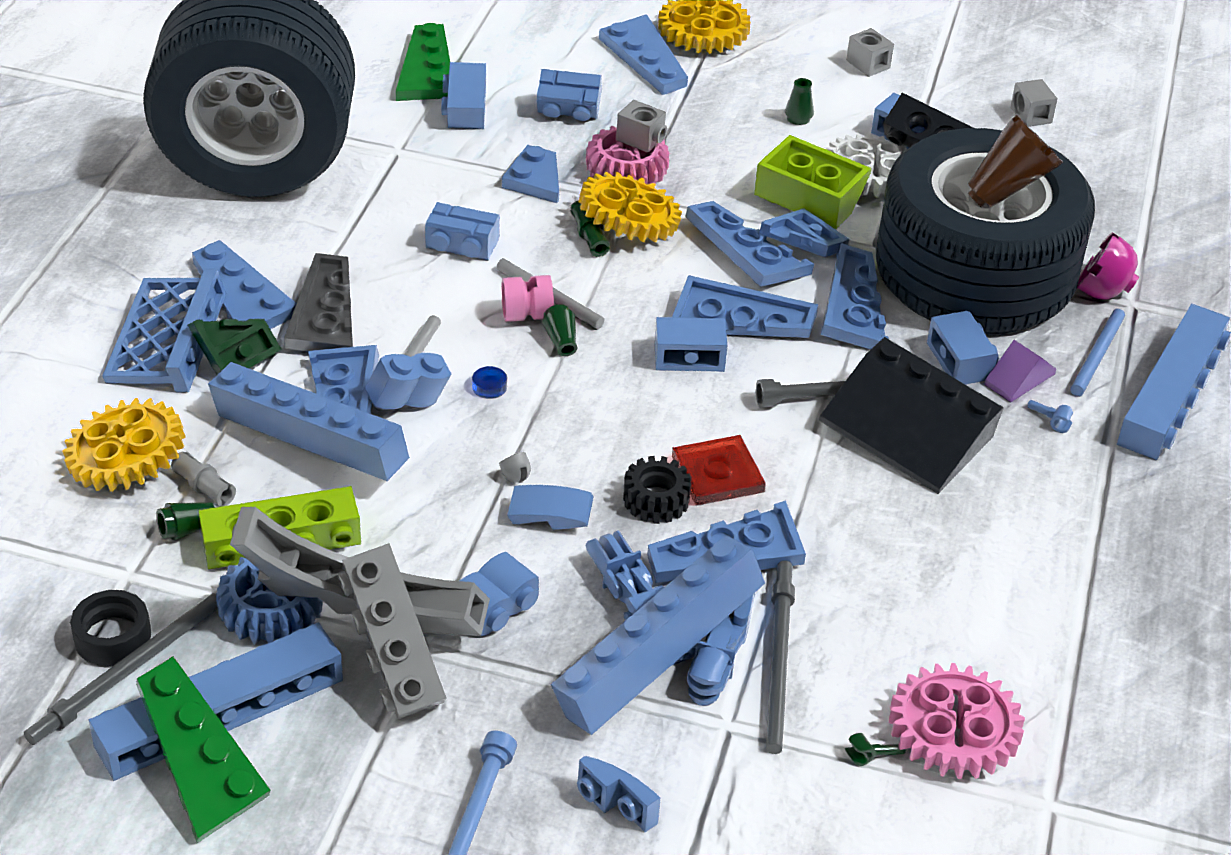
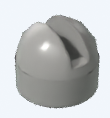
M525 452L511 455L499 463L502 474L512 483H518L520 480L524 481L530 475L531 466Z

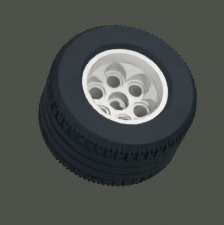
M182 0L171 11L161 28L145 81L143 104L149 131L165 157L185 175L190 176L191 179L202 183L204 186L214 188V190H219L223 193L247 197L275 196L294 191L307 185V183H311L324 173L336 159L344 144L355 86L354 57L349 41L341 26L329 14L327 9H324L322 5H319V2L314 0Z
M988 128L955 129L940 132L919 141L906 149L894 162L887 178L876 245V262L880 276L888 289L905 306L930 321L935 316L968 311L976 322L981 324L984 334L1016 332L1047 321L1065 308L1077 289L1095 216V200L1091 187L1079 169L1067 157L1050 147L1063 161L1058 168L995 206L990 207L985 204L983 207H980L968 195V192L972 189L968 182L1003 130Z

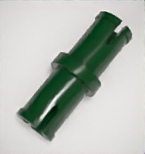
M578 201L574 202L570 207V213L578 225L577 232L579 236L586 241L593 256H604L610 250L608 247L610 243L602 231L603 224H593L595 218L586 217V211L580 209L581 203Z

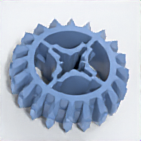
M240 557L238 566L228 565L226 575L220 576L219 587L216 593L218 615L221 617V621L225 623L228 632L235 631L239 640L250 636L254 645L261 639L271 643L274 639H280L292 634L296 630L313 625L315 619L321 617L323 601L319 597L277 596L258 580L259 569L244 557Z

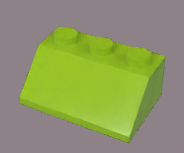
M789 135L757 164L754 195L792 211L804 208L834 229H837L852 214L872 168Z

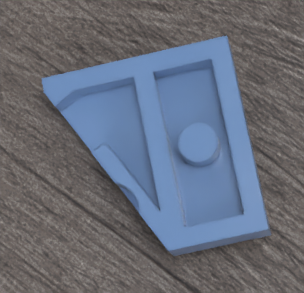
M804 208L762 221L759 231L764 236L823 257L837 254L841 243L848 245L850 240Z

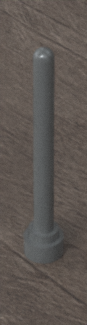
M760 379L756 382V401L758 406L763 408L775 407L776 403L782 402V399L834 396L845 381L781 385L780 382H775L774 379Z

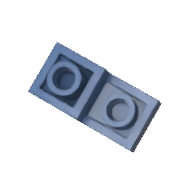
M518 485L514 486L507 516L512 524L548 521L553 530L587 527L594 496L591 492L570 487Z
M589 756L579 759L577 786L585 800L594 802L604 813L618 805L622 815L627 820L634 821L644 832L658 824L661 798L652 789L636 777L612 764Z

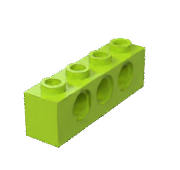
M352 486L198 510L208 570L228 567V565H238L240 557H244L230 545L232 530L237 523L241 507H256L273 521L296 535L329 550L361 545L360 516Z

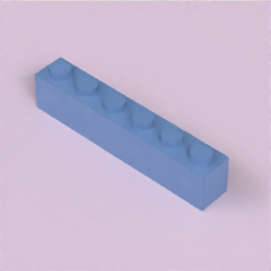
M1191 303L1126 414L1117 441L1118 446L1158 460L1164 448L1171 449L1178 432L1175 427L1182 429L1189 413L1187 407L1193 409L1200 389H1204L1211 373L1209 369H1215L1221 355L1220 350L1225 351L1229 343L1231 332L1227 331L1230 317Z
M230 362L208 383L220 417L388 482L410 458L401 425Z
M725 535L578 662L567 669L565 673L551 684L566 719L590 735L595 733L765 584L753 549Z
M318 622L304 629L296 630L292 634L271 643L261 645L233 659L223 661L214 667L189 676V678L225 728L230 731L342 682L341 653ZM141 697L88 719L93 746L113 781L164 759L163 749L157 734L154 733Z

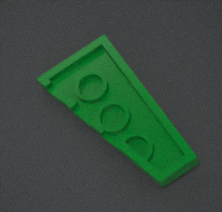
M430 22L414 26L395 91L396 101L430 100L448 97V93H443V75L449 74L451 61L444 24Z
M174 656L137 678L136 685L154 733L157 734L163 749L164 759L168 769L171 770L178 789V796L192 825L191 830L196 843H199L270 795L271 789Z

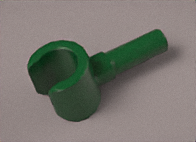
M863 733L851 735L848 740L853 747L845 748L846 753L857 766L867 765L874 757L880 755L906 753V749H899V744L871 745Z

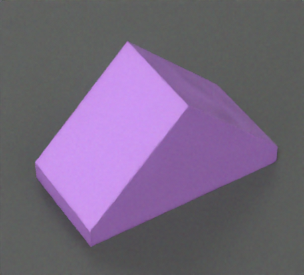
M1014 339L986 378L985 385L1011 403L1055 375L1057 369Z

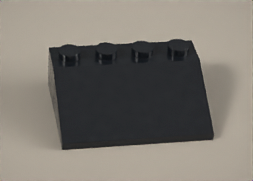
M884 337L865 354L820 414L819 421L939 494L993 438L1004 407Z

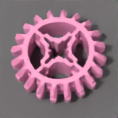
M611 126L610 130H600V133L593 135L592 141L588 142L586 165L592 178H594L596 173L604 176V173L608 172L615 176L616 172H619L623 177H627L630 174L634 180L644 178V183L656 184V182L663 181L664 175L667 174L670 153L668 146L665 145V139L649 152H645L617 141V128Z

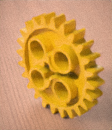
M668 0L667 5H662V10H659L658 30H661V36H667V42L675 41V47L684 45L685 51L696 48V52L700 53L702 49H706L711 54L712 49H716L723 53L724 47L733 50L734 45L741 46L742 41L747 40V35L750 34L751 16L747 15V9H741V3L733 4V0Z
M605 172L604 176L596 173L594 178L588 177L587 181L583 182L578 202L581 203L580 209L586 211L585 216L595 218L593 224L605 225L604 231L612 229L616 231L615 234L618 237L626 234L629 240H632L633 237H638L642 242H645L646 238L653 242H657L658 238L665 241L667 236L673 237L674 232H677L682 211L678 210L680 204L673 202V196H665V189L657 190L655 189V183L646 184L644 183V178L634 180L630 174L627 177H623L619 172H616L615 176Z
M135 398L130 405H126L124 400H120L116 408H112L107 404L105 405V412L101 414L96 411L91 412L92 420L81 419L79 422L82 429H71L70 432L73 438L64 441L67 448L62 450L68 471L72 474L75 482L81 481L85 488L93 484L96 491H100L105 485H108L110 492H113L118 484H123L127 490L130 488L132 481H137L140 485H143L145 476L150 475L157 478L158 473L156 470L158 468L169 469L168 459L179 458L177 450L184 448L182 439L186 438L179 414H175L172 406L166 408L163 401L154 405L152 398H149L143 404H140L139 399Z

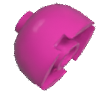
M1112 232L1099 246L1101 249L1095 257L1092 256L1079 277L1077 285L1078 289L1097 299L1107 300L1114 298L1123 290L1129 293L1139 279V276L1135 274L1138 266V257L1135 250L1123 238Z

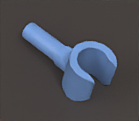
M1033 400L1028 402V408L1051 418L1050 425L1055 431L1059 433L1069 431L1072 425L1070 418L1073 415L1070 406L1060 405L1055 409Z

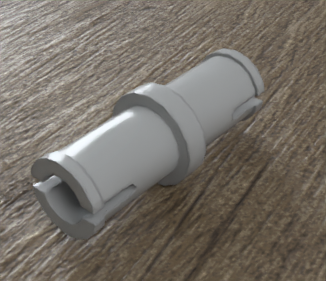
M183 451L178 453V459L172 460L171 469L173 472L189 482V486L197 493H205L219 506H226L234 499L236 495L235 486L218 476L217 470L210 464H202L192 457L189 452Z

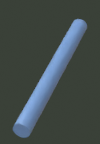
M1114 309L1070 388L1073 395L1082 396L1125 318L1123 310Z

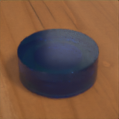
M485 366L477 369L472 376L473 392L479 397L486 399L502 396L507 391V374L502 369L494 366Z

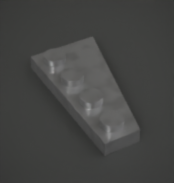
M315 253L284 337L285 349L313 351L353 347L349 261L347 256Z

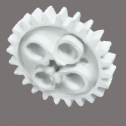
M856 133V138L848 134L845 135V139L837 137L835 142H829V147H826V150L872 168L862 194L867 195L869 192H873L879 198L880 193L885 194L887 178L894 162L906 151L907 146H898L890 141H885L884 136L876 139L872 134H868L866 138Z

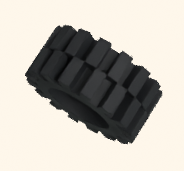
M648 456V462L640 458L637 460V465L632 463L624 476L623 501H625V508L627 510L631 509L630 514L634 517L641 514V521L647 522L649 517L653 518L654 524H660V518H664L666 523L672 522L673 516L677 519L680 518L682 512H686L688 509L691 491L690 473L687 474V468L684 465L679 467V462L674 459L671 463H667L668 457L661 456V461H655V456ZM660 487L666 489L667 491L654 492L648 490L647 488Z

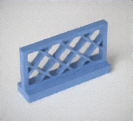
M204 269L201 278H143L102 375L105 383L172 384L175 392L190 391L204 353L187 325L199 319H203V321L217 320L227 294L217 269ZM151 290H165V292L151 300L148 298ZM187 290H196L195 293L185 299L179 296ZM172 299L175 300L176 304L162 312L159 310V306ZM151 311L154 312L155 316L141 324L138 322L140 317ZM183 311L187 313L184 318L174 324L169 320ZM162 323L167 326V328L153 336L148 333V331ZM141 335L146 339L131 349L128 347L129 342ZM174 335L177 337L176 342L164 349L159 345ZM152 348L157 351V353L143 361L138 358L139 355ZM131 360L136 364L126 371H118L120 366ZM164 360L167 362L165 371L149 370Z

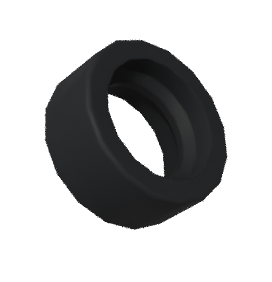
M105 590L93 593L76 606L70 620L77 653L85 661L98 666H114L151 638L152 633L145 602L136 594L125 590ZM109 618H125L135 623L127 632L111 638H99L87 633L93 625Z

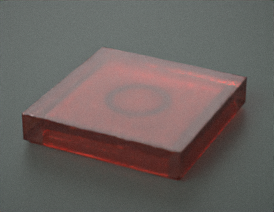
M741 435L672 447V458L679 462V467L684 465L687 468V474L690 473L691 475L690 495L695 506L765 492L766 482Z

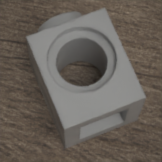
M869 28L849 36L846 61L870 77L891 68L894 43L873 28Z
M1043 79L1017 82L1014 86L1010 108L1028 127L1051 124L1058 98Z
M632 100L617 114L616 140L649 152L658 143H661L667 134V126L665 125L666 112Z

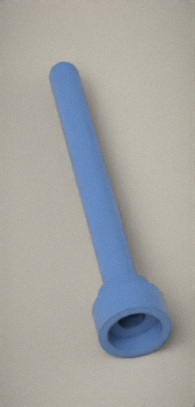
M490 731L484 738L480 748L484 764L448 855H467L499 769L504 768L513 759L517 749V742L511 735L505 732Z

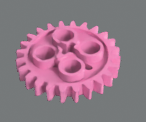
M936 663L933 673L921 667L918 677L908 674L906 683L898 684L896 695L892 696L888 721L890 724H893L892 737H900L899 749L912 748L909 758L911 761L922 757L925 759V770L930 769L935 764L939 766L940 776L943 777L948 769H953L958 779H962L964 770H969L972 776L977 779L979 778L981 768L992 775L997 764L1006 767L1009 757L1016 756L1018 746L1021 744L1024 734L1022 728L1025 717L1019 715L1021 704L1011 703L1013 691L1000 692L1001 680L992 683L987 682L988 672L986 671L977 677L973 675V668L970 665L964 672H959L955 663H951L949 671H944ZM953 694H956L958 697L957 720L956 712L953 710L955 702ZM956 722L957 728L960 729L958 737L959 747L955 744L954 736L956 730Z

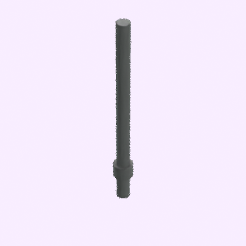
M781 561L777 564L776 583L772 586L771 601L775 605L766 736V751L771 754H779L783 748L790 606L795 602V586L792 584L793 565L789 561Z
M212 593L72 697L67 700L62 698L49 707L46 716L24 731L27 741L35 745L56 728L63 729L76 720L79 711L218 609L216 594Z

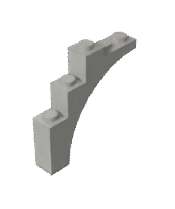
M241 507L237 523L232 530L230 545L259 569L258 580L277 596L319 597L337 614H351L352 611L358 610L353 595L345 597L337 573L344 571L342 560L348 558L347 556L323 548L296 535L273 521L256 507ZM400 572L423 633L481 636L490 598L474 582L442 580Z

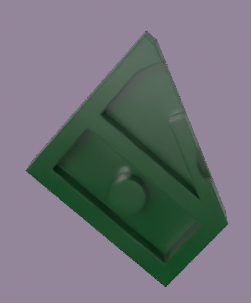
M199 319L187 325L216 375L230 362L251 368L282 349L265 319H248L246 321H238L237 319L203 321V319Z

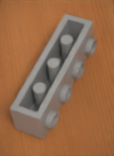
M390 543L343 559L342 568L344 571L337 573L345 597L353 595L358 610L352 611L351 614L358 634L366 633L369 639L371 649L365 650L373 674L381 672L386 687L379 689L387 713L395 711L399 720L444 703L447 699Z

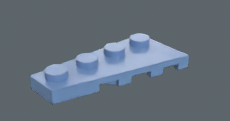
M647 14L623 22L613 23L610 26L599 29V40L661 94L665 95L687 87V74Z
M710 201L687 207L685 217L760 287L812 275L814 263L806 258L802 261L797 260L792 256L793 250L783 244L776 247L766 240L767 236L759 233V229L744 227V220L716 202Z
M221 240L192 252L193 264L201 276L204 269L218 270L227 293L222 306L227 313L228 319H237L238 321L265 319L270 329L291 320L297 303Z
M841 243L836 258L821 335L867 349H872L884 337L889 339L888 336H885L884 332L886 321L885 316L881 315L880 305L882 300L880 292H877L876 289L878 279L872 252Z
M688 275L672 317L725 318L727 335L809 338L817 316L818 304Z
M377 345L308 351L316 394L371 414L372 400L365 387L379 361Z
M786 501L774 504L773 510L760 513L758 510L745 513L742 520L726 524L724 520L711 524L708 531L699 534L689 531L649 544L647 556L655 583L673 581L725 535L752 548L760 570L777 568V564L781 561H789L793 566L804 565L806 553Z

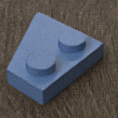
M527 144L502 176V188L558 203L559 180L556 152L543 149L540 146Z

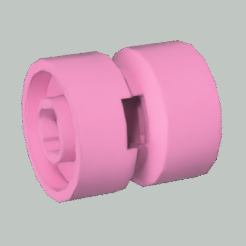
M550 275L531 276L528 281H524L522 277L502 278L501 294L505 322L524 321L527 315H531L534 320H543L544 312L549 307L554 306L553 286Z

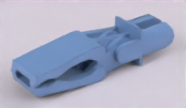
M619 530L615 531L613 535L609 533L601 536L599 542L596 538L587 541L585 545L586 550L604 577L603 588H608L615 599L619 598L621 602L626 604L629 610L624 612L625 620L664 588L662 585L652 588L651 574L640 559L641 551L633 552ZM696 644L673 665L693 658L695 656Z
M755 593L734 610L733 618L730 619L727 616L706 635V642L699 641L695 646V656L687 674V683L689 685L688 694L693 702L700 706H708L717 701L728 679L732 680L735 655L747 638Z

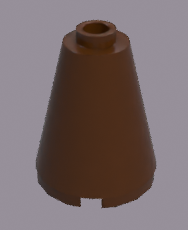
M1015 114L1009 120L968 182V185L972 188L968 195L980 207H983L985 204L993 207L1058 168L1063 161Z

